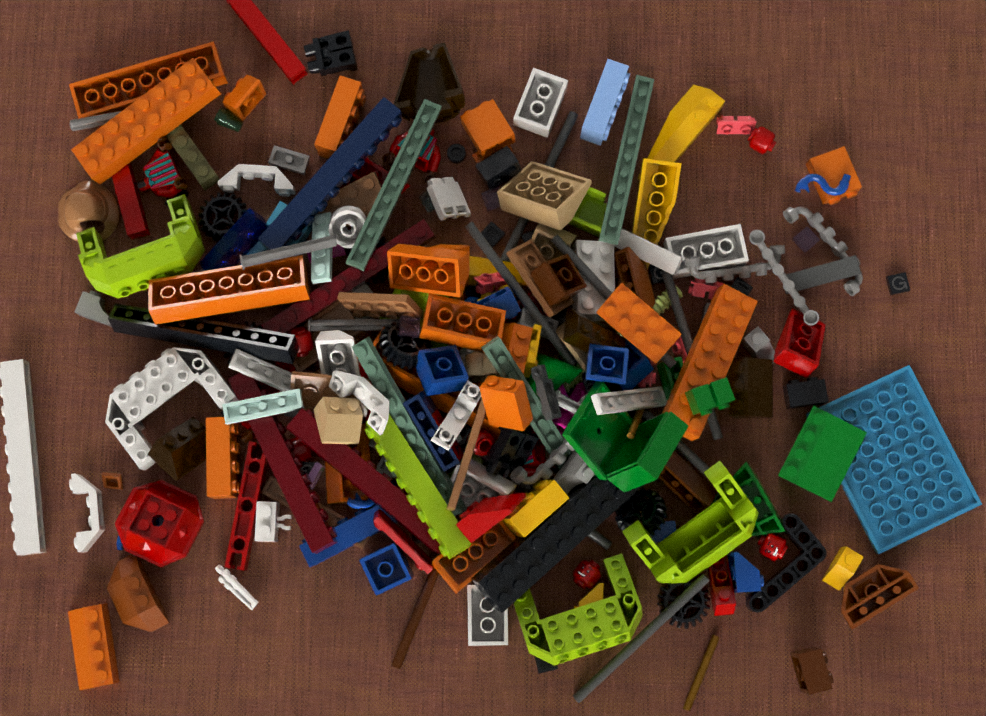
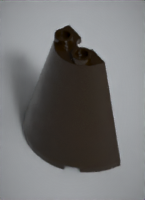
M445 42L433 45L431 50L419 48L410 51L394 101V105L401 110L403 119L408 121L410 118L415 119L424 99L442 106V110L435 123L445 122L460 114V109L464 108L465 95Z

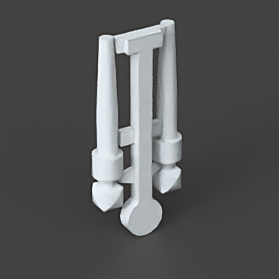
M217 565L215 569L221 575L218 581L223 583L227 590H230L248 608L253 610L259 602L237 581L234 575L230 574L231 572L228 569Z

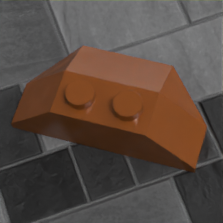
M625 247L615 252V289L623 283L653 309L655 298L646 265L630 247Z
M131 554L118 561L108 583L107 590L123 624L153 632L170 623L140 558Z
M877 564L844 584L841 614L851 630L916 591L919 587L909 571Z

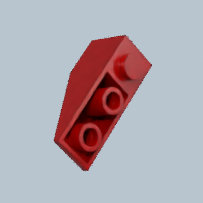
M725 555L708 568L714 616L732 615L736 606L728 558Z

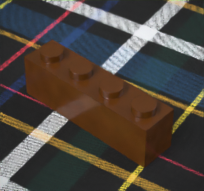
M675 451L658 477L696 514L708 508L718 493Z

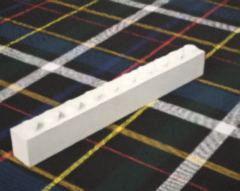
M24 359L0 362V379L2 381L0 395L3 398L4 404L1 411L3 417H5L3 432L7 439L5 453L8 455L9 462L6 465L7 473L10 474L8 490L12 497L10 511L13 513L14 520L11 523L12 531L15 532L13 549L16 555L21 556L45 553L46 543L30 365Z

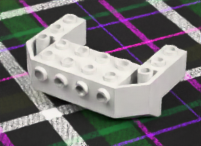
M177 347L168 348L161 353L160 358L156 361L148 362L144 370L140 373L135 372L132 374L128 382L119 384L113 389L114 392L110 394L105 423L139 469L146 471L156 463L148 456L152 446L141 432L145 428L141 420L190 383L196 381L201 386L203 385L221 410H223L222 404L238 401L234 391L219 373L218 368L201 350Z

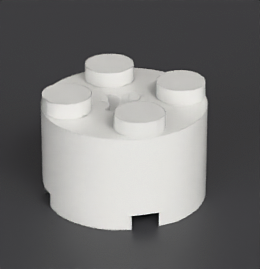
M342 206L334 211L329 224L330 236L335 235L337 244L341 247L352 248L366 221L363 211L354 206ZM346 224L352 226L351 230H348V228L345 227Z

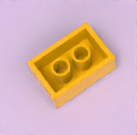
M541 479L532 486L534 489L529 494L525 492L527 496L514 511L502 519L515 536L526 537L569 499L555 480Z

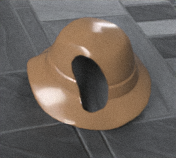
M94 181L78 183L74 188L66 192L59 202V226L68 237L77 242L76 233L89 229L81 225L80 222L88 220L103 222L105 227L102 233L99 234L102 240L107 239L114 232L119 222V208L113 194L106 187Z

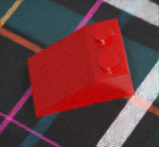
M792 308L777 343L773 362L807 378L819 366L826 324L818 321L815 325H807L803 320L804 314Z
M525 493L487 497L480 502L475 500L459 515L461 519L456 523V526L472 543L512 513L527 495Z

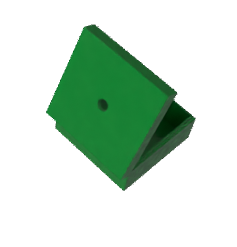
M596 381L562 433L563 437L599 480H609L624 493L657 480L687 430L688 425L674 413L665 412L640 424L635 438L629 439L627 434L633 419L627 411L597 415L591 396L611 391L604 382ZM598 427H600V433H599V434L597 433V428H598Z

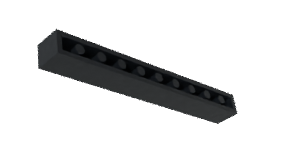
M115 303L108 317L114 332L233 354L236 349H239L257 358L293 364L299 350L296 337L293 334L202 318L155 325L148 309Z

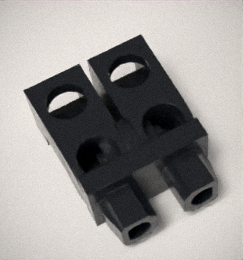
M349 30L323 36L319 39L313 38V43L304 46L306 57L316 56L315 61L307 62L310 74L320 73L321 76H326L327 74H334L345 70H358Z
M499 427L498 429L501 430V433L496 443L491 446L490 452H487L485 456L489 460L486 471L494 476H497L499 473L505 479L511 480V473L515 468L526 463L539 438L527 429L519 431Z

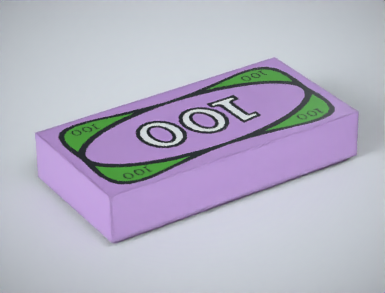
M318 462L314 464L308 474L312 482L310 484L312 490L325 469V466Z

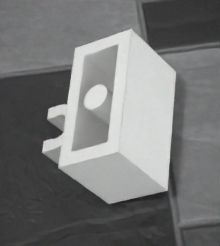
M257 501L255 541L278 542L279 527L284 530H291V526L279 524V521L292 519V515L279 517L280 503Z

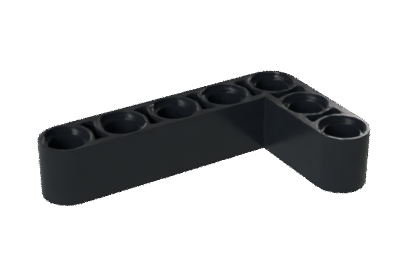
M785 514L780 520L785 529L784 533L800 550V553L767 580L764 586L761 587V591L753 592L746 599V607L751 612L758 613L764 611L826 557L825 547L796 514ZM788 517L794 521L792 528L786 525L785 521ZM801 532L807 537L805 543L799 541L798 537ZM813 548H817L819 550L818 558H814L812 556L811 552ZM799 560L805 564L803 571H799L797 568ZM784 573L790 576V581L787 584L782 581ZM770 585L775 588L773 596H769L767 593V588ZM755 598H758L761 603L758 609L752 606V601Z

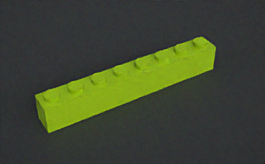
M390 414L382 435H379L366 421V429H364L369 439L373 438L377 444L375 448L380 456L383 455L387 460L385 464L389 471H394L397 476V484L401 489L404 488L408 494L406 497L412 506L415 505L418 509L417 515L419 519L428 525V532L432 539H437L440 544L438 548L444 557L447 556L450 560L468 549L472 543L456 526L457 519L452 511L446 509L447 504Z

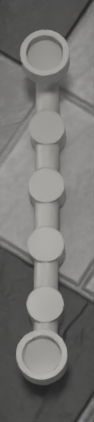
M788 207L783 211L784 218L791 224L799 219L798 214L804 215L809 225L820 233V238L830 245L834 255L841 259L849 257L846 254L848 250L847 245L843 241L837 243L833 238L836 235L832 227L825 229L821 224L824 219L820 213L816 212L813 214L805 207ZM862 272L855 276V280L850 279L843 285L845 291L850 296H854L860 291L859 286L863 280Z
M753 230L749 236L750 242L758 246L762 252V258L771 265L773 274L778 276L783 283V289L789 292L794 300V305L799 307L804 314V322L807 325H815L819 321V314L814 310H810L805 304V298L799 295L795 289L794 282L789 280L785 274L784 267L777 262L773 256V251L764 243V233L761 230Z
M785 245L769 246L779 263L781 254H785ZM700 257L685 258V266L689 267L692 276L697 279H705V283L717 282V277H722V280H733L734 275L739 274V278L751 277V272H756L757 276L767 275V270L772 269L768 262H762L753 265H740L739 267H725L718 270L700 272L697 270V266L701 265Z
M587 394L580 399L579 406L581 405ZM564 439L563 444L551 452L550 458L537 467L534 475L527 477L528 472L522 466H519L513 470L510 478L517 484L522 482L527 485L535 484L541 478L544 480L548 479L553 473L550 468L555 463L557 465L563 464L566 460L564 453L568 449L574 451V449Z

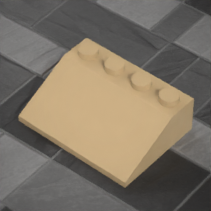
M531 161L506 183L497 194L501 210L557 230H562L573 219L592 184V180Z

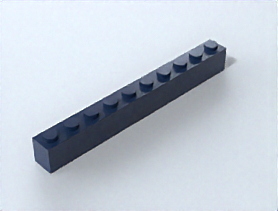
M383 97L258 238L260 244L266 249L271 250L288 246L293 240L297 241L302 235V230L314 222L316 214L322 212L327 207V202L331 197L335 198L340 192L339 188L351 180L353 172L356 169L359 170L364 165L368 155H373L378 148L377 145L389 137L391 129L399 126L402 121L401 110Z

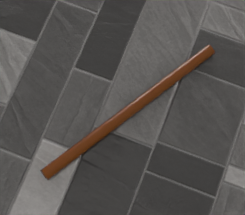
M458 514V515L455 516V518L457 519V521H459V520L461 519V518L459 517L460 514ZM434 567L428 574L391 666L398 669L403 664L439 576L438 571Z

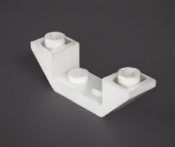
M238 164L218 180V186L223 192L234 193V191H240L241 177L247 180H253L254 177L262 178L265 181L275 179L274 189L276 193L284 197H289L290 194L296 195L294 186L276 166Z
M337 370L333 371L329 387L341 398L353 394L371 411L367 423L379 435H382L389 418L390 401L364 377Z
M470 381L466 382L451 410L432 437V442L449 451L481 398L479 386Z
M74 473L71 474L72 479L69 480L70 490H73V493L78 495L89 493L86 502L87 507L90 508L88 524L89 527H92V530L76 532V537L74 538L75 548L78 552L84 553L88 552L105 531L102 491L83 476Z

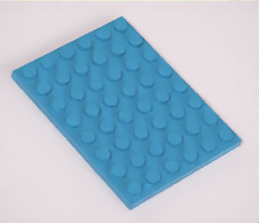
M910 365L819 407L867 432L841 485L877 555L982 505Z

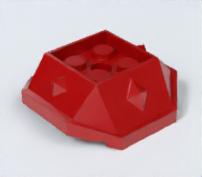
M159 480L132 489L115 522V526L126 552L162 568L187 557L205 521L196 495L163 480ZM163 517V524L155 526V520Z

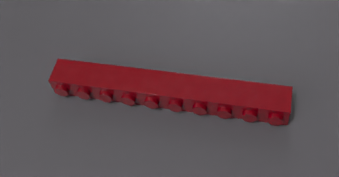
M424 219L375 250L365 271L352 266L334 277L331 282H327L309 294L310 300L296 302L264 323L262 327L264 330L289 334L290 330L302 326L309 318L315 317L337 302L339 292L352 293L388 269L387 251L397 244L424 246L436 238L426 221Z
M238 373L228 379L238 401L269 395L265 388L262 389L260 381L242 373ZM277 415L248 420L311 552L318 554L338 543L335 538L338 535L334 527H330L327 522L329 516L324 508L321 509L318 503L320 498L317 492L312 491L310 484H312L311 479L307 473H303L301 468L303 463L298 456H295L293 452L295 447L290 439L287 440L284 434L287 431L283 423L278 421Z
M302 408L286 426V429L434 553L440 555L441 552L438 548L440 544L437 539L433 540L428 532L429 527L426 522L423 523L417 515L419 511L415 505L412 506L406 497V490L404 488L401 489L399 485L397 487L391 483L392 479L383 472L381 475L376 470L377 466L370 460L366 462L362 459V454L356 448L350 449L346 444H323L315 414L309 409L305 411Z

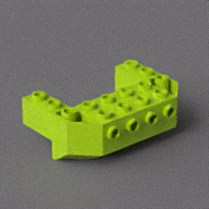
M185 194L167 200L173 220L167 222L171 235L107 258L103 240L95 227L76 233L81 251L78 257L86 277L95 290L119 299L148 289L149 280L182 275L193 271L205 248L192 207Z
M721 461L707 469L704 474L722 498L657 544L639 520L622 531L631 547L649 567L658 582L688 583L752 536L759 512Z
M622 553L603 559L604 569L614 596L543 619H539L530 588L513 603L529 654L555 666L631 640L643 615L639 597Z

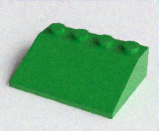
M813 406L778 476L832 502L867 432Z

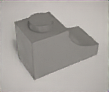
M90 290V293L83 291L74 312L84 318L112 327L108 320L109 315L105 310L106 301L101 298V294Z
M759 326L741 340L740 343L753 358L774 359L775 350L770 343L771 340Z
M573 451L553 480L568 494L575 486L581 483L588 484L594 476V472L579 454Z

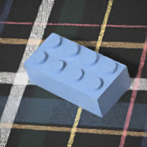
M607 59L584 120L580 139L601 146L603 140L607 141L611 125L615 120L617 109L620 106L623 93L629 81L628 65Z

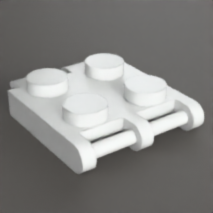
M453 177L433 178L427 181L428 187L426 189L441 221L451 217L452 219H457L459 216L470 217L471 212L458 182H455Z

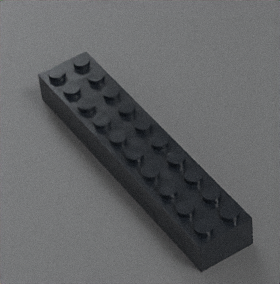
M594 474L588 484L581 483L572 488L567 494L569 499L526 537H517L474 575L471 580L492 607L503 613L642 486L624 493L609 480H599Z

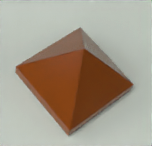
M102 472L104 488H124L121 473Z

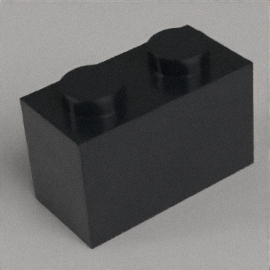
M508 146L475 165L479 176L489 190L499 187L504 181L516 176L521 171L519 161Z
M818 377L807 378L806 382H799V379L788 381V384L783 386L786 409L822 405L829 402L825 379L819 380Z

